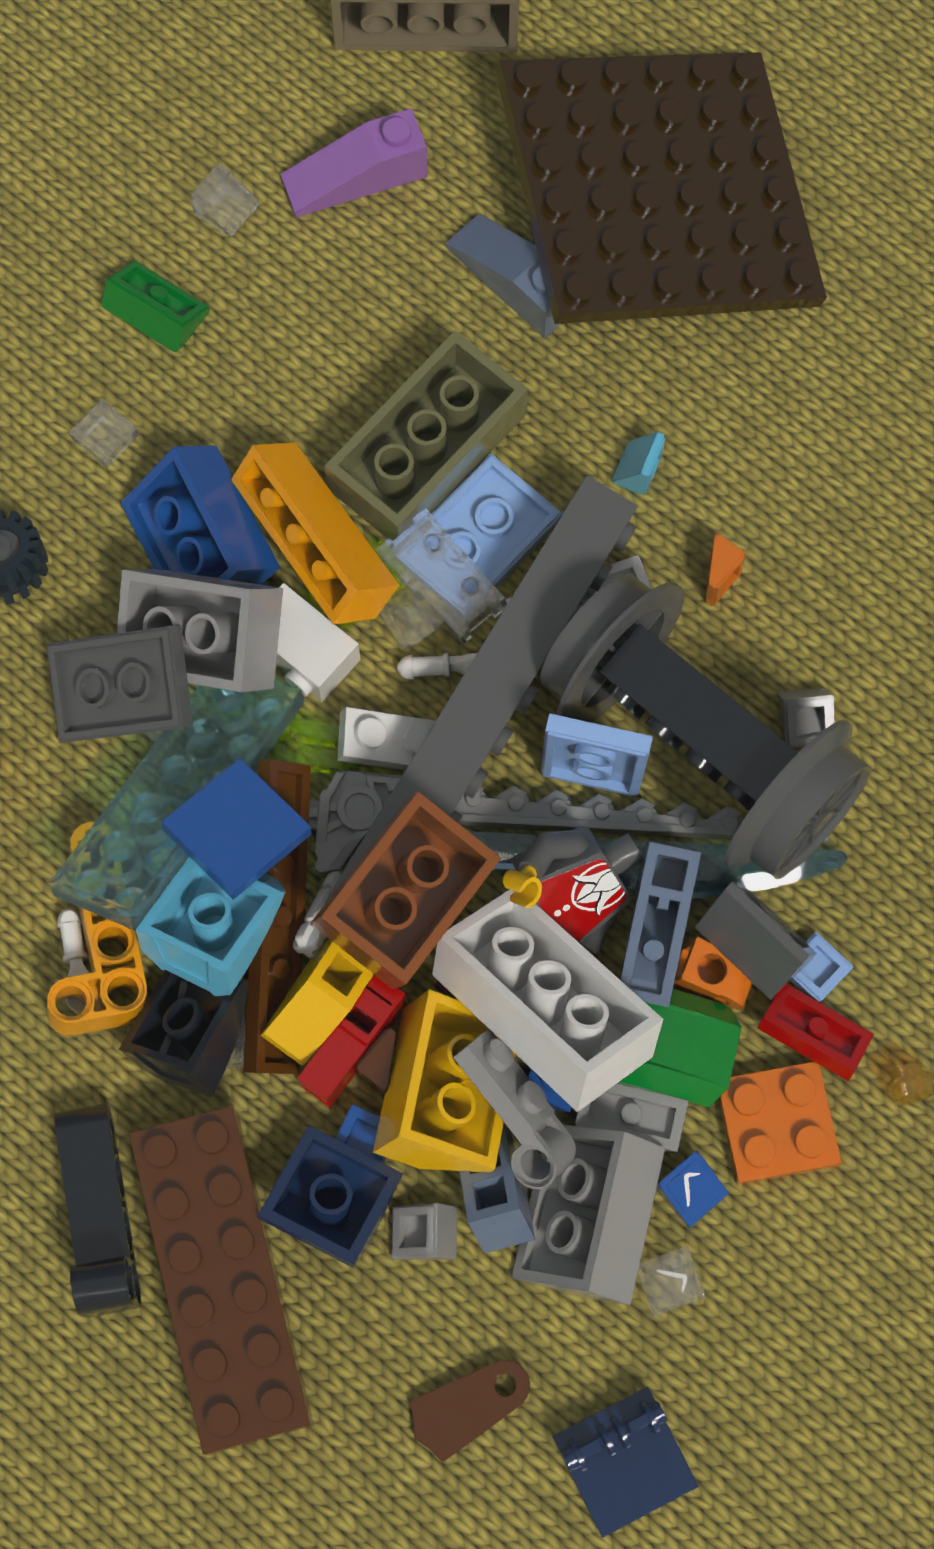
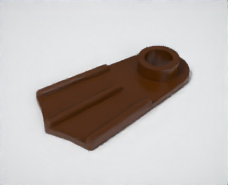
M501 1360L411 1400L414 1439L430 1449L441 1461H446L524 1403L530 1391V1380L527 1372L514 1361ZM508 1374L514 1378L516 1389L513 1394L503 1396L497 1392L495 1382L500 1375Z

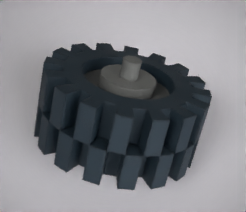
M0 510V597H3L6 605L15 603L13 595L20 593L23 599L30 596L27 588L29 585L35 589L40 587L42 581L39 575H47L48 567L46 563L49 560L37 528L33 526L32 521L26 516L21 519L20 514L11 511L9 517L6 518L4 511Z

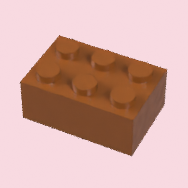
M418 791L404 801L310 924L389 987L396 989L408 983L501 860V857Z

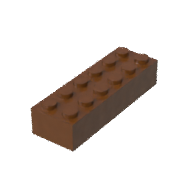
M232 1105L129 1133L203 1455H211L314 1426L264 1221L258 1219L261 1204L238 1112Z

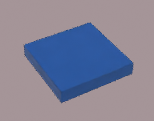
M241 758L161 821L162 830L233 900L311 835V826Z

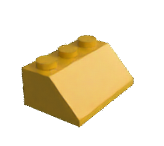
M429 989L403 1008L389 1085L384 1096L373 1153L418 1169L492 1172L495 1170L504 1121L453 1058L474 1039L485 1032L488 1027L459 1000Z

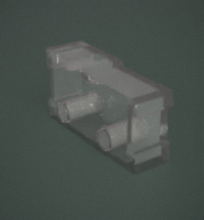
M424 508L412 518L414 522L412 526L394 541L388 538L376 550L381 560L391 569L403 585L406 584L410 588L414 598L417 601L424 600L463 645L472 638L471 631L490 615L496 618L504 611L507 602L493 583L432 514ZM477 589L475 592L469 593L470 590Z

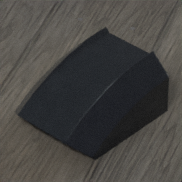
M165 970L118 1050L142 1070L163 1082L171 1083L211 1098L226 1070L242 1024L247 1000L249 970H246L231 995L214 996L210 991Z

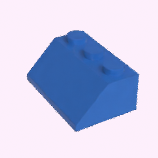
M174 446L125 497L121 505L154 569L262 585L280 566L245 499L232 483V474L217 446Z

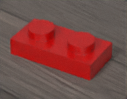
M788 984L774 996L757 1029L847 1081L850 1080L874 1036L872 1032Z

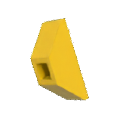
M327 937L316 957L310 958L260 1036L303 1066L350 1012L373 976V973Z

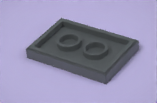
M181 625L46 644L59 743L193 727Z

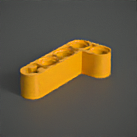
M100 822L81 824L74 830L70 838V868L91 973L58 980L50 988L47 995V1019L49 1024L56 1032L65 1036L80 1035L135 1022L144 1007L147 995V985L117 839L114 832L107 825ZM95 845L96 851L100 852V870L92 872L91 855L88 850H85L86 846ZM97 891H107L116 898V902L109 907H98L90 902L89 897ZM117 939L125 945L126 951L119 956L110 957L103 954L98 946L104 940ZM125 987L130 989L137 999L128 1006H118L109 999L108 994L113 989ZM66 997H75L84 1004L85 1009L76 1016H66L57 1010L56 1005Z

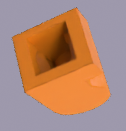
M699 937L684 942L681 947L673 987L683 992L690 991L699 996H704L709 1000L729 1006L732 1009L742 1010L752 982L713 944Z

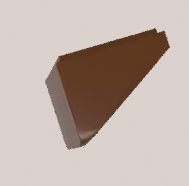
M391 1028L384 1030L356 1064L358 1076L382 1096H385L388 1089L397 1039L396 1032Z

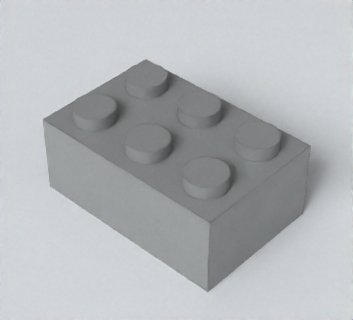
M161 569L122 570L117 634L181 625L188 683L236 692L274 689L283 588Z

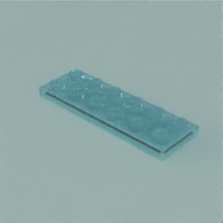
M274 680V689L236 692L198 685L190 696L193 727L165 730L50 881L48 885L53 895L136 931L138 925L189 857L162 830L161 821L239 758L255 771L258 767V761H262L304 704L305 701L301 689Z

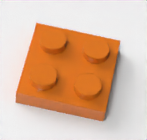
M809 1062L731 1077L729 1088L718 1100L736 1185L832 1168L842 1164L819 1064Z

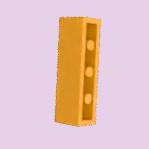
M296 443L252 445L232 476L231 481L332 624L376 619L400 586Z

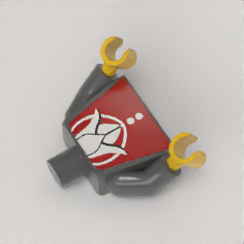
M581 826L574 830L543 832L537 837L530 849L510 858L515 870H509L504 874L503 884L505 888L514 891L510 895L512 903L526 908L536 904L597 958L608 930L620 911L631 900V896L620 879L619 874L644 860L629 833L601 848L588 827Z

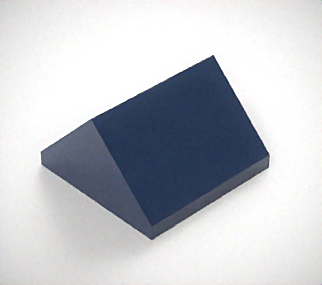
M308 1125L261 1208L258 1219L353 1268L373 1240L403 1173Z

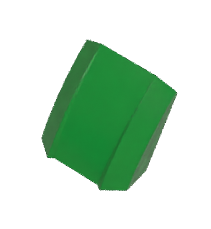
M673 989L669 1007L646 1003L663 1018L653 1057L619 1081L618 1084L688 1100V1104L709 1108L729 1088L742 1027L731 1007Z

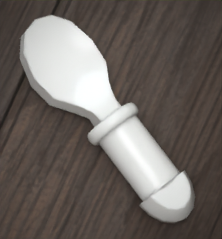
M443 653L441 656L412 657V655H408L398 662L397 671L406 679L437 675L450 677V672L453 671L464 675L477 653L462 656H449V653Z
M66 908L59 914L57 923L58 928H60L64 949L62 959L64 963L70 964L67 977L87 974L89 972L84 966L83 961L88 959V954L84 949L80 926L82 924L81 917L74 909ZM75 997L65 998L69 1008L76 1014H80L85 1009L84 1004Z

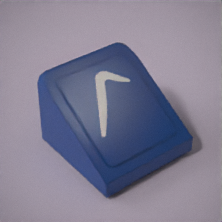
M697 1150L662 1179L656 1188L657 1192L688 1228H691L729 1194Z

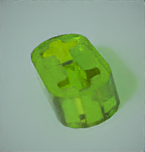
M287 719L280 722L274 728L271 735V747L278 761L310 765L312 772L333 775L339 770L358 771L363 766V764L337 761L336 752L322 749L323 746L338 748L339 725L303 719ZM292 733H299L303 743L315 745V748L300 746L297 748L296 754H288L286 745L281 742L282 740H290Z

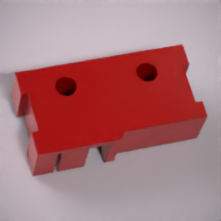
M376 975L367 984V987L372 992L365 987L348 1013L353 1018L351 1022L346 1018L340 1022L297 1077V1081L301 1083L300 1087L328 1109L332 1108L356 1076V1064L386 1028H392L401 1016L403 1008L407 1006V1003L404 1001L406 994L398 988L392 989Z

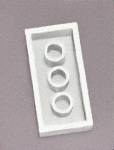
M508 890L445 932L437 943L432 975L578 1112L653 1057L663 1018L540 907L535 904L530 908H526L512 903L510 895L514 891Z

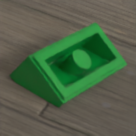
M134 260L106 279L101 301L104 309L173 352H177L185 345L210 310V307Z

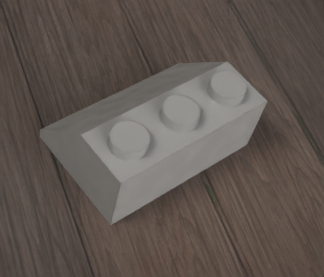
M563 1125L574 1139L576 1154L571 1164L548 1187L532 1189L529 1208L535 1240L519 1244L512 1278L591 1299L631 1306L665 1148L625 1131ZM541 1152L540 1156L549 1162L546 1155Z

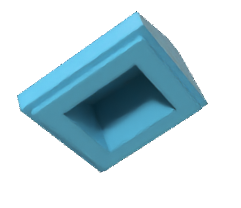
M655 432L631 440L625 447L612 482L617 486L641 495L647 493L662 458L666 439L664 434Z

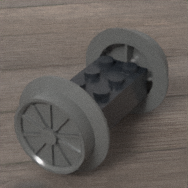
M625 574L615 578L597 591L577 611L562 630L545 659L541 671V683L560 699L557 715L593 722L616 702L621 704L639 720L646 712L650 716L645 721L648 727L676 751L683 744L689 749L684 756L713 782L717 783L722 776L729 782L723 789L749 811L726 850L724 857L725 866L730 870H736L754 862L774 880L778 881L785 878L805 862L833 832L851 809L870 777L871 767L848 749L853 731L852 724L844 719L833 723L819 733L798 753L665 644L677 623L684 603V591L678 584L668 582L651 590L632 574Z

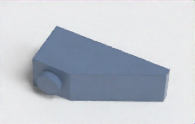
M478 214L446 242V248L544 339L561 325L554 324L535 244L481 214Z
M649 842L645 847L620 980L644 1002L669 1007L701 852Z
M503 1123L495 1170L492 1172L459 1171L468 1224L484 1254L535 1240L526 1188L517 1180L511 1168V1158L516 1149L511 1130L505 1123Z

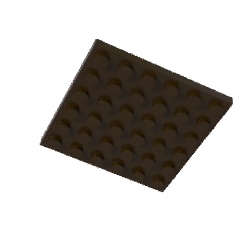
M761 52L500 60L496 69L497 80L554 324L820 307L827 298Z

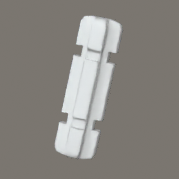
M333 871L327 875L322 884L323 888L319 890L304 918L305 922L301 924L295 935L294 950L297 953H304L308 958L316 957L324 940L327 938L310 923L325 905L330 892L340 878L341 873L338 871Z

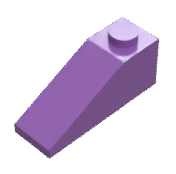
M410 108L362 124L281 173V179L294 215L297 218L428 177L427 147L413 110Z

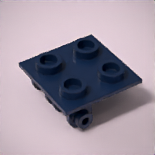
M648 1386L552 1436L602 1538L699 1487L666 1423L668 1420L658 1401H655Z

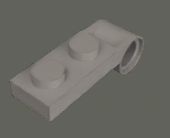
M488 1028L453 1058L521 1143L511 1158V1168L517 1180L531 1189L546 1188L574 1160L576 1154L574 1139L554 1114L555 1111L548 1103L542 1088L528 1078L514 1060L511 1049ZM538 1151L545 1154L549 1162L544 1160Z

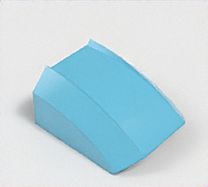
M188 857L136 928L141 950L161 970H167L208 990L214 996L231 995L261 946L286 890L277 878L265 873L233 900Z

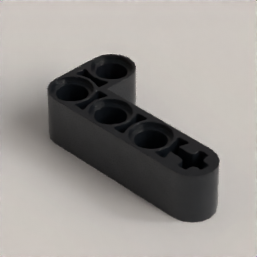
M108 1103L55 1113V1131L76 1264L70 1267V1283L76 1311L79 1316L91 1318L140 1308V1284L115 1126Z

